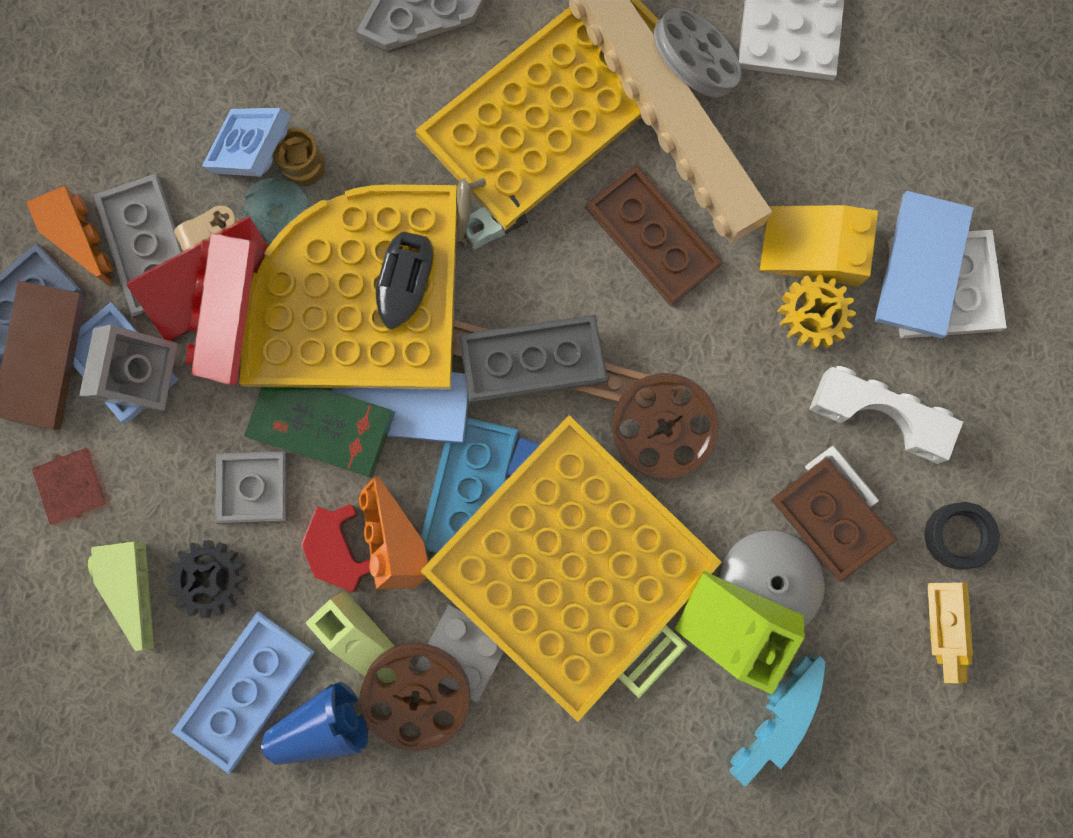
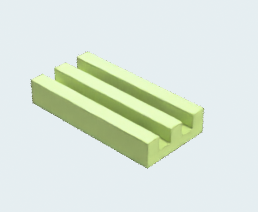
M667 625L661 629L643 651L661 632L666 637L628 677L624 672L618 677L638 698L688 647ZM671 641L674 642L677 646L637 687L633 682Z

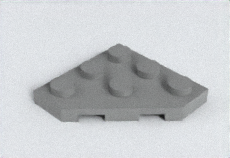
M373 0L356 33L359 39L389 51L474 23L486 0Z

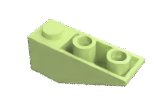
M346 590L331 598L306 622L307 626L329 651L364 676L378 656L388 649L395 647ZM382 668L377 671L378 678L384 683H391L397 679L396 673L390 668Z

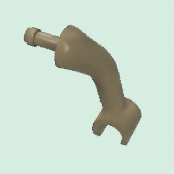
M462 178L458 183L456 243L460 242L463 248L468 245L464 235L471 213V190L484 187L486 185L484 178L469 184L465 178Z

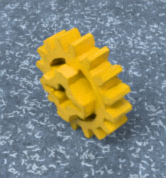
M821 274L815 278L814 282L811 281L809 276H805L801 280V285L794 282L789 287L791 293L785 292L781 300L786 304L781 305L778 313L786 315V317L780 322V326L790 327L791 330L786 336L791 338L797 335L799 337L798 346L801 347L806 341H809L811 350H815L821 342L823 347L827 349L833 345V340L838 343L845 337L843 332H848L852 329L853 325L847 320L852 319L856 315L855 311L848 310V306L854 302V299L844 298L843 294L847 290L846 286L839 289L834 287L836 284L835 278H832L828 283H824ZM802 295L801 301L803 306L795 311L796 302ZM812 308H814L815 311H819V310L825 311V310H827V311H826L823 315H821V316L819 315V313H814V314H813V313H808ZM838 313L836 325L832 329L833 322L831 318L834 314Z

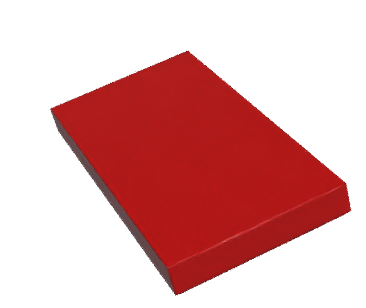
M250 215L215 233L217 235L257 242L253 275L258 272L261 263L266 257L264 253L269 246ZM202 241L127 282V287L164 340L170 341L190 330L192 310H200L201 296L195 295L197 274H205L206 261L199 260Z

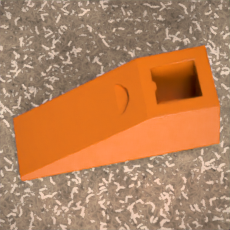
M62 186L26 202L39 233L108 286L113 284L109 274L113 272L112 264L105 253H100L97 243L101 242L100 235L92 223L88 224L85 214L89 213V209L80 194L75 195L67 187Z
M374 477L360 492L359 506L364 512L365 519L364 537L366 542L369 543L371 555L370 573L374 576L376 589H415L427 579L420 572L428 563L424 541L380 477Z

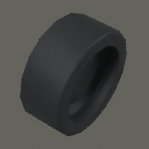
M970 502L948 504L934 511L926 522L924 533L926 547L932 557L943 566L957 570L978 568L989 562L997 552L1000 540L998 524L991 513L980 505ZM953 516H967L974 520L980 528V546L970 556H956L949 552L944 544L942 536L943 526Z

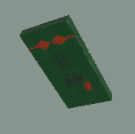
M261 387L244 436L373 478L395 411L323 388Z

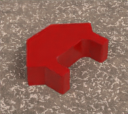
M351 504L333 512L317 507L301 544L315 578L350 592H356L362 577L371 574L369 567L370 559L362 563H358L355 560L343 531L345 522L358 516L357 509Z

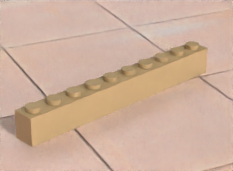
M569 0L573 15L577 19L581 18L587 27L589 39L594 45L600 47L604 53L608 68L612 72L616 71L622 80V86L626 95L630 99L634 98L640 107L642 119L648 126L651 125L658 135L661 148L666 153H670L675 160L676 168L681 178L685 181L688 180L695 190L694 194L698 204L708 210L719 235L725 236L731 244L763 226L771 215L772 210L687 84L677 77L666 64L658 51L654 35L630 0Z

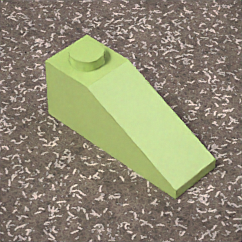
M126 542L91 547L92 556L88 560V570L93 577L97 590L134 650L153 649L146 543Z

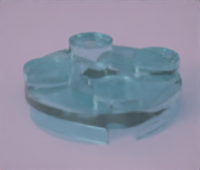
M266 178L254 184L247 191L244 197L246 201L244 209L241 211V216L243 219L250 215L269 246L275 237L294 218L310 207L306 195L296 183L278 180V178ZM273 205H276L278 208L285 207L281 217H268L272 213L270 208Z

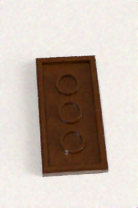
M637 164L585 204L586 210L671 307L723 264Z
M18 280L0 370V418L51 430L61 429L86 294Z

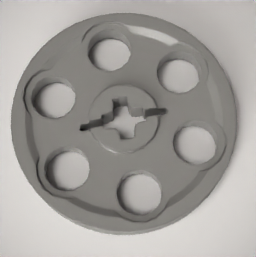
M672 8L655 25L654 39L658 51L669 68L689 87L703 95L720 98L726 96L739 83L741 67L733 48L726 38L706 19L687 9Z

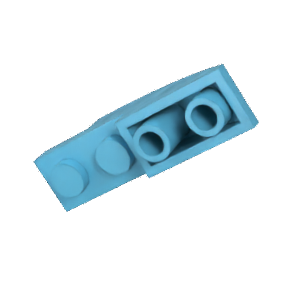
M813 654L809 658L806 655L802 656L791 668V672L794 675L785 685L780 682L773 694H768L767 698L770 702L765 708L775 716V719L772 722L769 719L764 721L754 734L757 737L754 743L748 749L745 746L739 749L730 761L733 767L729 772L745 787L769 760L775 766L782 769L805 736L816 711L824 681L825 660L821 656Z

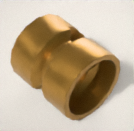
M301 128L288 129L286 136L277 144L273 152L274 159L290 183L297 186L315 184L325 171L323 156L314 138L308 131Z

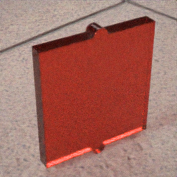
M88 448L65 456L57 455L55 460L32 468L50 525L74 516L81 518L84 512L106 504Z

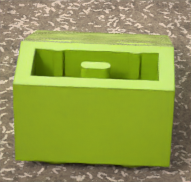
M705 571L700 576L674 629L738 680L769 694H773L805 638L804 615Z

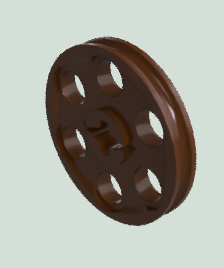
M653 374L636 381L620 397L613 415V438L622 458L638 472L654 478H676L694 471L709 457L718 436V417L710 397L694 381L677 374ZM685 386L690 390L691 397L687 403L676 404L672 401L670 395L675 387ZM649 388L655 393L656 399L652 405L643 407L636 402L635 396L640 389ZM696 415H705L709 418L710 427L705 432L696 433L690 428V421ZM663 418L666 422L674 420V423L671 424V433L667 434L664 430L660 432L655 431L659 427V419ZM627 419H633L640 425L639 433L633 437H626L620 431L621 423ZM680 446H689L694 451V457L690 462L680 463L674 457L675 450ZM650 447L657 450L659 460L653 465L642 463L639 459V454L643 449Z
M424 643L401 644L383 652L369 667L360 691L361 711L370 729L386 743L400 749L413 751L432 749L453 738L463 726L470 704V685L461 665L446 651ZM416 656H423L429 660L431 667L425 671H417L412 667L410 660ZM382 668H390L396 673L397 679L391 683H384L378 678L377 671ZM444 678H453L459 683V688L455 692H445L439 686V682ZM412 691L419 692V703L412 702ZM379 701L386 702L391 706L392 712L387 716H380L374 712L372 705ZM439 711H447L453 715L454 721L449 725H441L435 721L434 715ZM405 723H414L419 726L421 732L415 737H409L402 732L401 726Z

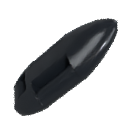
M406 231L401 232L392 239L385 252L376 285V305L378 314L388 329H395L408 321L424 299L434 260L432 242L427 236ZM404 246L420 249V251L415 253L402 249Z

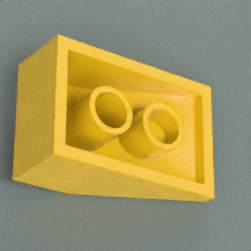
M846 205L769 206L772 213L766 221L759 271L800 278L809 276L812 280H815L821 274L825 282L835 278L837 284L859 287L870 277L878 217L877 210Z

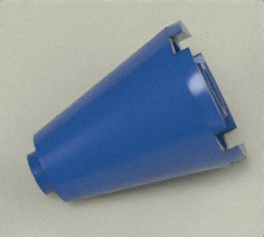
M343 682L329 685L265 732L261 743L265 758L271 760L275 765L354 756L362 752L361 749L366 748L368 744V728L363 714L357 717L352 704L359 701L356 694Z

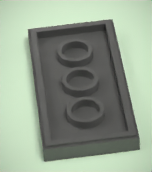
M596 315L459 335L469 404L606 384L608 381Z

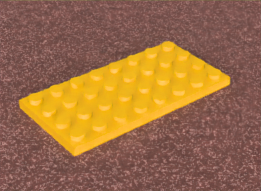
M630 0L654 35V28L659 19L640 0ZM568 7L416 129V136L458 181L465 178L469 184L481 178L485 179L486 185L471 190V195L506 231L516 223V220L521 215L527 214L641 118L640 107L634 98L630 99L626 95L622 86V80L616 71L612 72L608 68L604 53L600 47L594 45L589 39L587 27L581 18L577 19L570 7ZM514 195L520 206L517 207L509 196Z

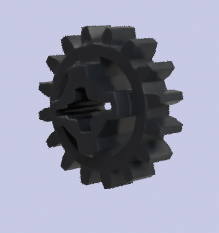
M204 540L203 548L198 543H191V553L180 550L178 555L181 562L170 563L169 565L176 571L175 576L166 577V581L175 584V588L171 589L168 595L180 597L175 606L177 608H184L188 605L187 615L195 616L200 610L201 618H210L212 610L216 616L224 615L223 605L234 608L237 604L233 596L244 595L245 593L238 587L239 583L248 581V577L239 575V571L246 566L245 563H235L234 561L239 553L234 550L225 553L227 544L220 542L214 549V543L210 540ZM207 555L217 557L216 560H212L209 564H205L199 558ZM227 572L229 573L228 586L225 585ZM203 573H211L208 578L211 583L210 586L202 585L205 581ZM206 593L215 599L211 603H202L197 600Z

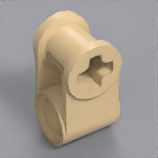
M219 205L194 219L181 223L175 228L174 234L182 250L185 251L201 242L202 239L205 240L210 237V233L215 234L240 219L236 218L230 208Z

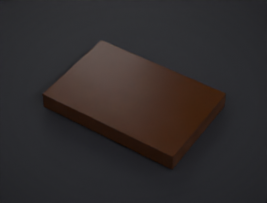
M825 456L771 499L839 582H842L897 541L894 533L828 456Z

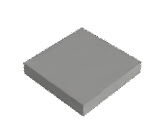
M286 451L216 454L215 523L287 521L288 453Z

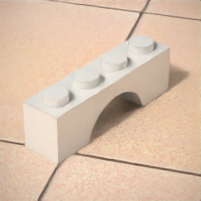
M842 366L831 367L823 374L809 409L839 423L848 420L860 410L872 409L881 411L893 418L899 425L904 436L905 451L936 464L950 459L963 421L954 418L953 413L947 409L927 407L920 404L921 400L916 396L906 393L899 395L891 392L886 384L876 380L865 381L856 377V373L853 370Z

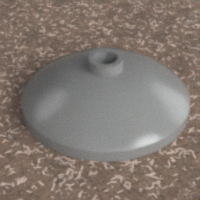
M761 531L750 534L738 541L729 550L720 568L719 578L804 615V627L815 617L822 604L825 582L820 562L814 552L803 541L790 534L780 531ZM775 576L782 580V586L779 590H775L771 586V580Z

